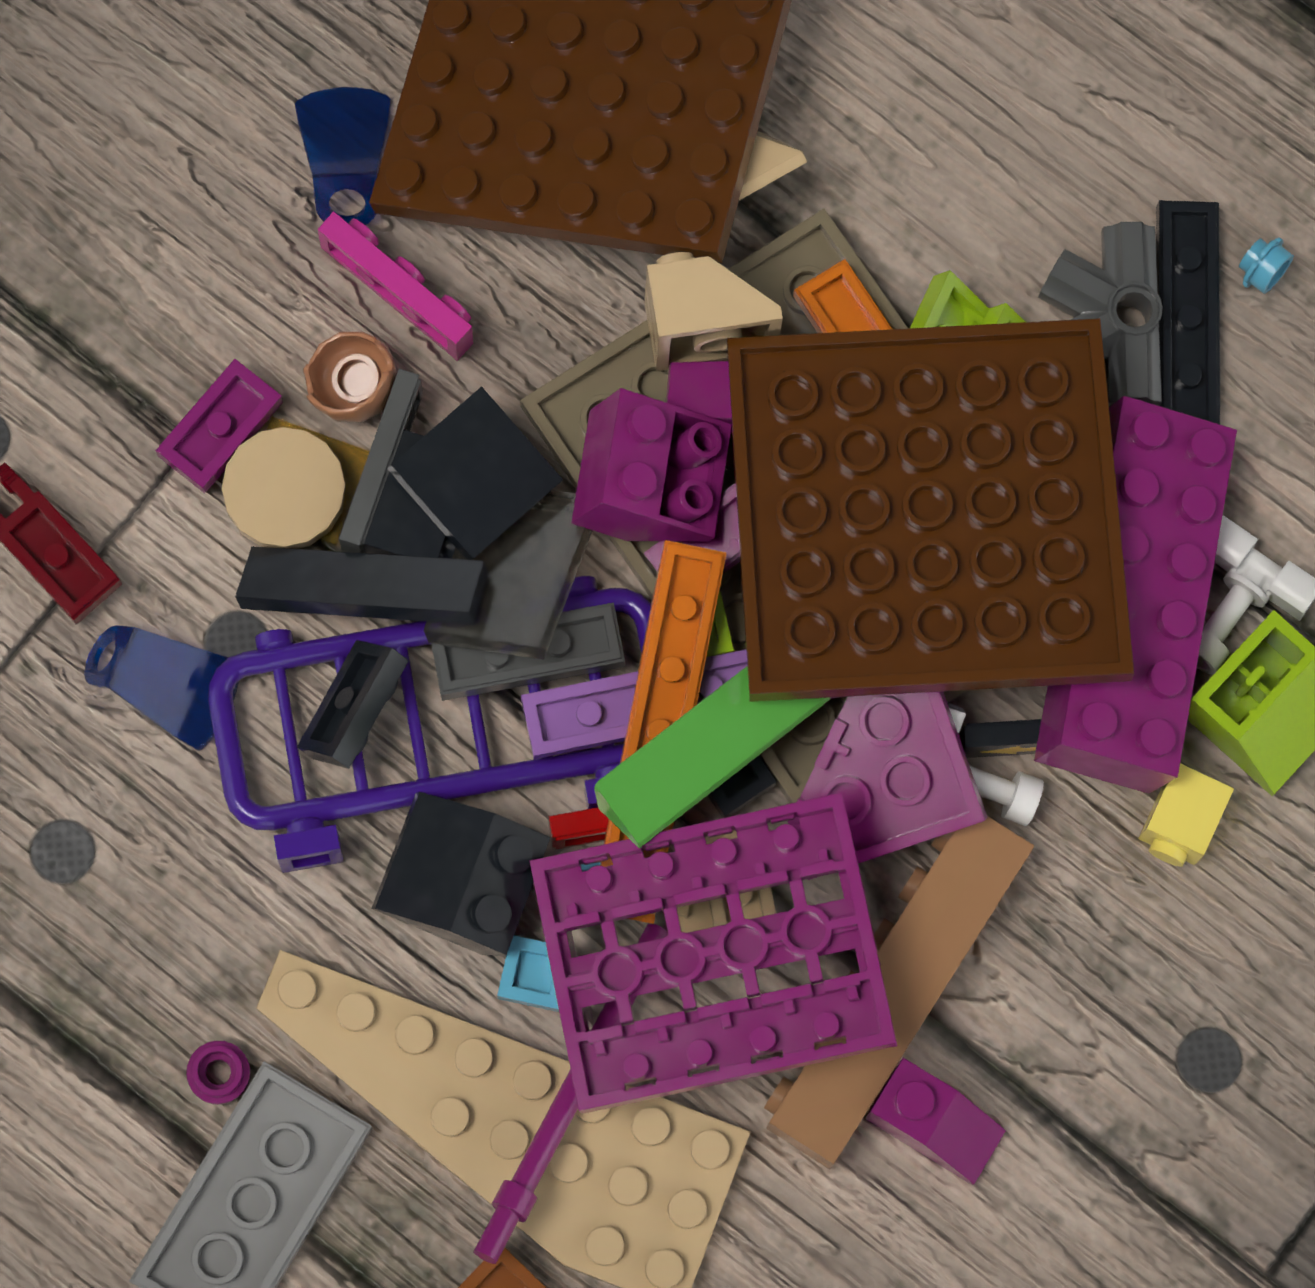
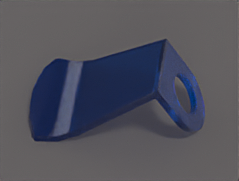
M337 87L312 92L297 100L294 106L300 135L313 178L317 214L324 222L333 212L329 204L332 195L340 190H354L360 193L365 200L363 209L349 216L336 214L347 223L354 218L367 225L376 216L369 201L377 178L388 131L391 99L387 95L375 90L357 87Z
M115 625L105 630L93 645L85 664L84 676L88 684L94 687L110 689L169 734L195 750L200 751L214 738L208 701L209 684L216 669L229 657L199 649L136 627ZM115 641V650L111 660L104 669L98 672V662L103 651L111 642ZM239 682L236 683L233 689V700L235 699Z

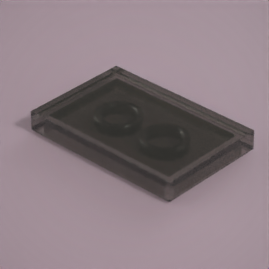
M551 490L473 559L484 561L489 572L475 624L426 622L423 631L429 643L544 660L593 530L571 524L576 493ZM456 548L452 559L466 560Z

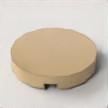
M286 427L258 432L239 445L226 465L222 484L228 516L240 533L261 547L286 549L308 547L328 534L342 514L346 489L340 461L327 443L307 431Z

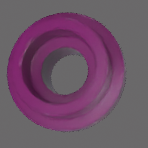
M211 1041L200 1046L192 1054L188 1061L186 1075L191 1090L199 1099L209 1104L222 1105L236 1100L243 1094L249 1084L251 1071L248 1059L240 1048L226 1041ZM216 1062H224L231 1069L229 1079L221 1085L212 1084L207 1077L208 1069Z

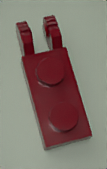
M4 462L0 466V484L9 494H13L22 505L6 519L0 513V543L77 625L123 584L118 576L39 491L34 493L15 471Z

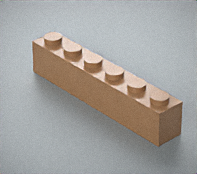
M990 817L983 822L936 837L931 846L941 853L929 872L917 866L902 889L898 898L908 905L896 924H893L884 918L874 933L898 1046L807 1065L803 1068L795 1082L783 1076L764 1106V1109L773 1114L766 1127L767 1130L829 1170L836 1162L1034 848L1033 844ZM851 970L848 975L856 973ZM846 1038L815 1044V1049L818 1050L819 1047L841 1042L846 1044Z

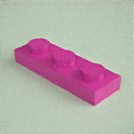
M333 211L317 229L320 246L325 252L456 361L473 345L472 326L468 323L471 320V316L465 308L446 294L441 299L437 298L422 285L425 282V278L420 271L403 257L398 256L395 261L390 259L377 248L380 243L378 238L363 223L354 218L347 223Z

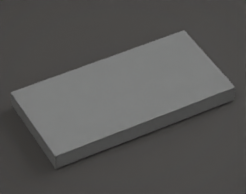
M263 1062L129 1282L139 1288H277L373 1127L268 1063Z

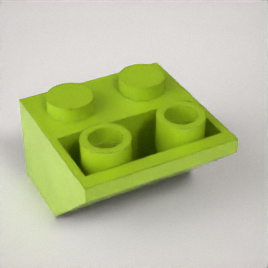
M1275 610L1267 616L1191 698L1188 721L1271 796L1282 787L1315 751V646Z

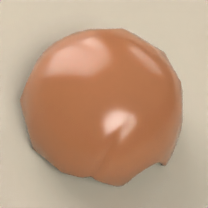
M339 332L319 344L309 363L303 368L308 392L306 398L316 409L337 422L362 423L381 414L385 409L397 375L394 359L388 347L381 340H377L374 336L365 332Z

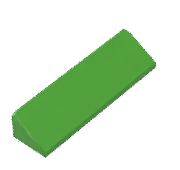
M746 666L601 778L594 787L598 809L638 848H641L819 709L831 697L749 702Z

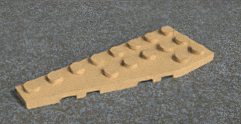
M282 950L279 951L256 1008L258 1012L313 1058L322 1063L347 1084L349 1088L371 1104L398 1129L490 1205L503 1181H511L570 1070L569 1061ZM626 1085V1090L628 1091L629 1088H633L634 1086ZM662 1097L581 1114L578 1109L534 1191L538 1199L526 1222H518L516 1227L541 1246L562 1266L618 1288H692L750 1131Z

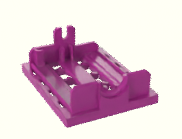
M842 792L663 831L641 848H638L630 839L530 861L578 1109L581 1114L898 1046L865 889L860 875ZM799 817L800 824L798 825L783 824L775 830L769 831L768 823L774 824ZM735 830L737 832L738 838H720L711 844L706 842V837L708 836L710 838L733 833ZM674 844V852H656L651 857H644V850L651 851ZM612 858L613 865L606 867L596 865L588 871H582L581 864L587 865ZM839 873L844 899L808 905L802 880ZM790 884L794 903L793 909L762 917L745 919L740 894ZM724 897L727 898L731 922L693 932H682L678 907ZM664 911L668 936L624 947L619 946L614 921ZM601 924L606 949L601 952L577 957L572 930ZM846 950L856 951L860 973L828 980L823 979L819 956ZM806 960L810 984L764 994L760 993L756 970ZM740 973L743 974L748 997L697 1007L693 988L694 983ZM679 987L685 1011L639 1021L634 1020L630 997ZM616 1001L622 1025L590 1031L589 1028H592L594 1025L591 1006ZM846 1038V1044L841 1042L819 1047L818 1050L815 1049V1044ZM783 1052V1057L781 1058L777 1056L752 1063V1058ZM720 1066L719 1071L712 1070L693 1074L692 1077H689L690 1071ZM653 1079L657 1080L655 1081L656 1085H653V1083L647 1085L629 1088L628 1091L626 1090V1085Z

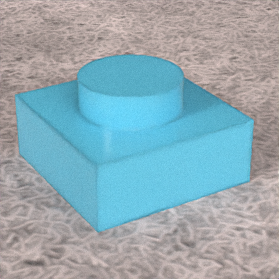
M513 936L506 955L497 999L559 1012L546 942Z

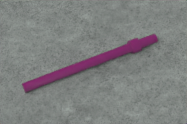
M648 923L637 944L668 936V932L656 924ZM637 996L630 997L631 1005L634 1004ZM616 1001L604 1004L591 1031L622 1025ZM571 1069L511 1181H503L491 1203L495 1211L473 1251L476 1256L486 1262L496 1264L517 1223L526 1222L538 1199L534 1191L578 1110Z

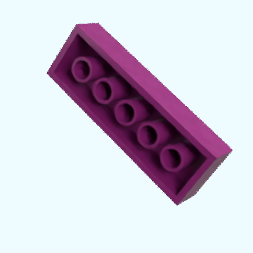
M1122 396L1109 407L1134 676L1132 681L1047 686L1034 761L1150 794L1178 778L1237 430L1128 396Z

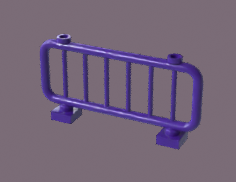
M579 576L567 579L559 584L561 597L481 610L477 613L474 625L418 621L293 643L292 632L287 629L262 632L255 636L257 650L246 651L229 657L216 669L209 684V708L223 794L229 811L241 824L255 830L275 831L287 829L285 834L274 835L277 860L282 873L344 862L336 825L324 826L325 821L410 807L416 792H423L449 800L595 774V779L584 780V794L587 809L597 808L595 784L620 764L623 744L614 745L612 743L602 745V748L492 767L479 694L467 696L479 769L430 778L408 648L431 644L430 636L614 602L615 612L625 613L634 620L642 653L651 603L642 594L627 588L598 590L595 577ZM356 640L393 648L409 660L400 676L418 780L369 789L363 752L361 751L352 762L356 791L307 800L285 670L334 661L337 674ZM273 672L295 802L274 806H261L251 799L248 792L233 700V689L242 678ZM601 672L589 674L590 681L602 679ZM540 683L528 685L529 693L541 691Z

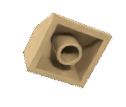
M676 252L658 258L657 264L647 265L644 303L656 371L669 370L671 362L728 361L727 338L780 335L783 320L781 306L711 257L694 258L692 253Z

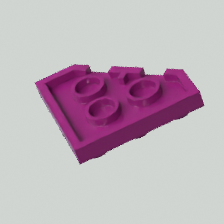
M943 691L848 696L816 759L814 769L797 802L843 793L858 864L983 822L988 818ZM799 817L787 821L792 826L800 824Z

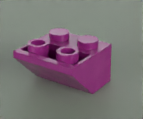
M623 388L618 389L589 412L571 524L625 541H711L715 537L732 424Z

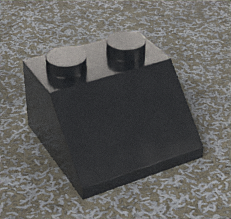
M416 792L371 909L480 955H507L534 883L530 861L544 857L551 837L496 813L423 792Z

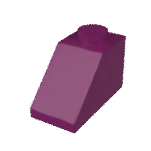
M904 1057L896 1066L865 1120L971 1185L975 1184L1006 1132L1004 1128L959 1091Z

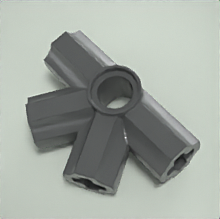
M1120 222L1115 225L1104 226L1101 230L1102 269L1064 249L1051 270L1038 298L1074 317L1071 320L1100 318L1109 407L1122 396H1128L1160 406L1162 399L1159 321L1163 307L1157 293L1155 226H1148L1143 222ZM1126 306L1133 307L1142 313L1146 324L1139 327L1127 326L1119 319L1116 310Z

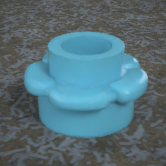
M1278 237L1267 243L1260 238L1251 246L1239 264V268L1246 272L1243 277L1244 287L1248 288L1253 285L1263 294H1266L1280 280L1294 258L1292 253L1282 247L1283 239Z

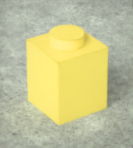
M1180 763L1178 778L1161 787L1138 839L1150 844L1149 853L1168 864L1182 867L1186 861L1195 865L1205 855L1234 788Z

